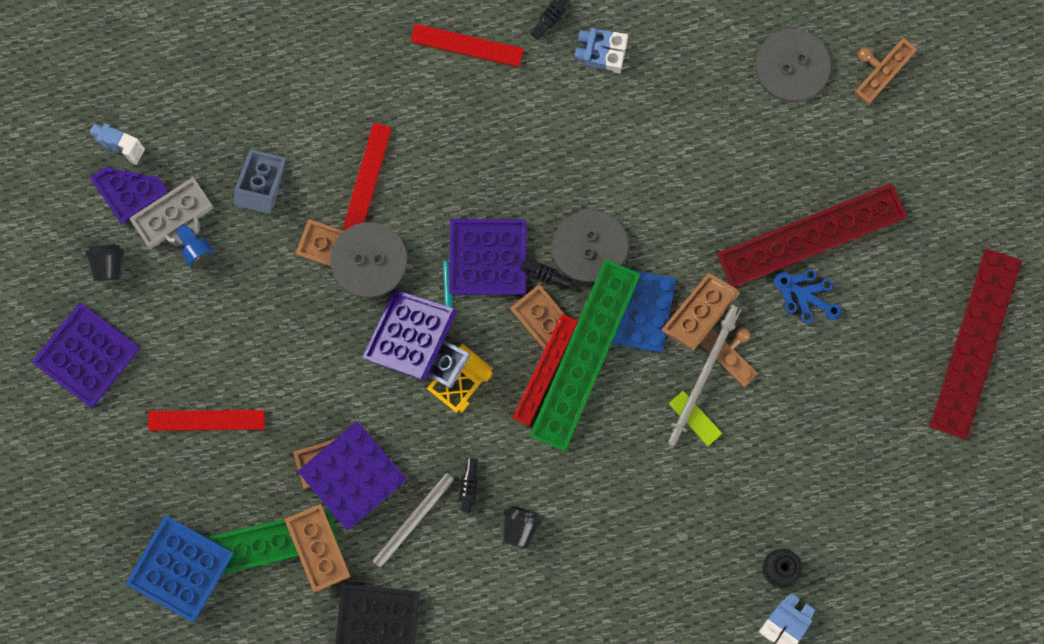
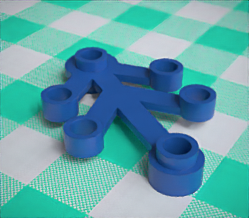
M809 269L803 274L794 276L782 272L775 277L774 285L776 289L782 291L785 311L789 314L794 313L797 309L796 303L792 301L790 291L797 294L803 323L808 324L813 320V314L809 311L807 301L825 311L826 317L830 320H836L841 315V309L838 305H829L811 294L820 291H830L833 287L831 280L825 279L822 283L802 288L795 284L805 280L808 282L814 281L816 278L814 270ZM807 273H812L813 278H808ZM786 279L787 284L783 285L780 280ZM826 282L830 285L828 289L823 286ZM787 305H793L794 310H788ZM830 309H836L837 314H832L830 312ZM804 315H810L811 319L805 320Z

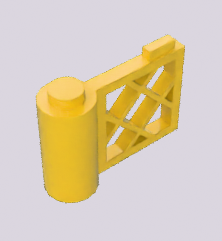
M464 344L459 348L471 355L456 379L459 380L460 391L449 392V387L446 386V392L438 393L433 389L438 383L434 380L427 388L456 413L459 410L461 412L465 410L469 405L467 400L483 381L487 382L494 374L491 372L493 367ZM462 379H470L475 383L470 390L462 389ZM460 393L461 401L455 407L450 403L449 394Z

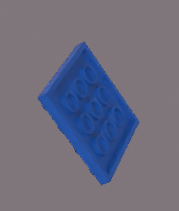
M635 271L640 273V277L611 344L663 353L666 335L662 332V329L669 320L676 278Z
M165 515L125 584L195 623L234 553Z

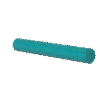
M443 261L445 306L452 308V295L449 294L450 261Z

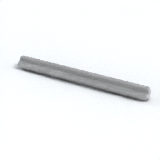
M446 473L373 559L375 565L378 567L384 565L452 484L454 478L450 474Z

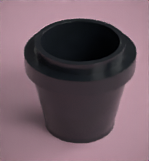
M120 245L90 246L89 250L85 251V256L89 260L93 281L120 280L122 255H124V249L120 248Z
M509 506V509H504L503 513L505 516L503 542L528 548L538 525H541L542 518L539 517V513Z
M776 549L770 552L764 559L762 566L763 575L772 586L788 588L796 584L800 579L802 563L799 557L791 550ZM783 563L788 565L787 571L781 569Z

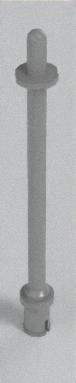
M730 305L725 319L720 323L722 330L677 424H671L675 429L668 442L670 446H675L681 432H687L684 425L728 333L736 327L734 324L742 310L734 305Z

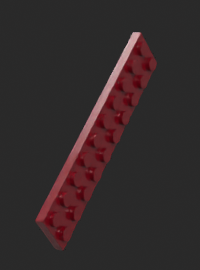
M890 183L718 252L716 255L729 285L736 288L907 218V215L893 184Z
M987 248L984 249L929 428L967 440L1022 260Z

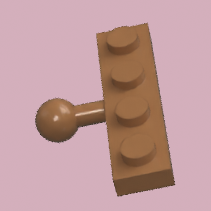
M902 38L882 62L873 56V51L870 48L864 47L858 52L859 59L862 62H869L875 67V70L859 86L854 94L869 105L918 49Z
M740 327L735 332V338L729 344L724 341L716 360L745 388L758 373L734 350L740 342H746L750 338V331L745 327ZM711 329L699 344L711 353L719 335Z

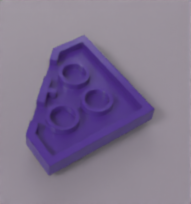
M105 167L90 177L121 225L130 220V217L169 193L157 176H147Z

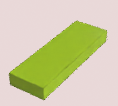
M682 391L669 403V406L679 416H681L689 399L688 395ZM694 404L686 424L708 447L722 435V432Z

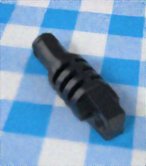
M553 0L539 17L538 24L530 32L531 36L539 40L548 28H552L567 10L564 6L568 0Z
M524 260L520 267V270L529 273V277L548 285L555 284L568 290L573 281L559 274L556 269L537 261L532 263Z
M466 458L465 472L460 482L458 501L462 502L461 511L466 513L471 512L472 503L476 502L478 479L476 477L477 459Z

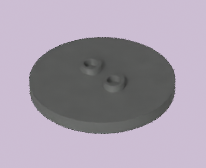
M785 29L772 34L764 41L758 51L755 68L760 84L770 95L786 102H801L814 97L823 89L830 75L831 60L827 48L818 37L801 29Z
M594 210L578 212L565 219L557 228L552 241L553 257L557 267L568 278L580 283L593 284L604 259L621 266L624 265L628 255V238L623 226L611 215Z
M374 222L359 223L346 229L335 241L331 251V269L339 285L350 294L362 298H376L389 293L401 282L407 268V253L401 238L389 227Z

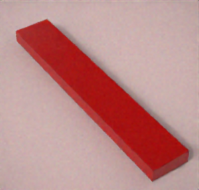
M415 24L411 37V43L518 68L523 54V48Z
M377 123L372 125L344 222V231L353 225L366 221L392 130L389 126Z
M561 313L512 417L513 419L529 427L531 426L578 324L577 320Z
M265 410L148 412V431L265 430Z

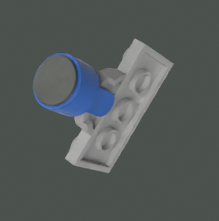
M194 177L129 218L149 249H152L165 239L172 245L185 246L182 256L191 269H201L214 259L215 252L208 241L204 238L197 239L200 233L198 218L214 207Z

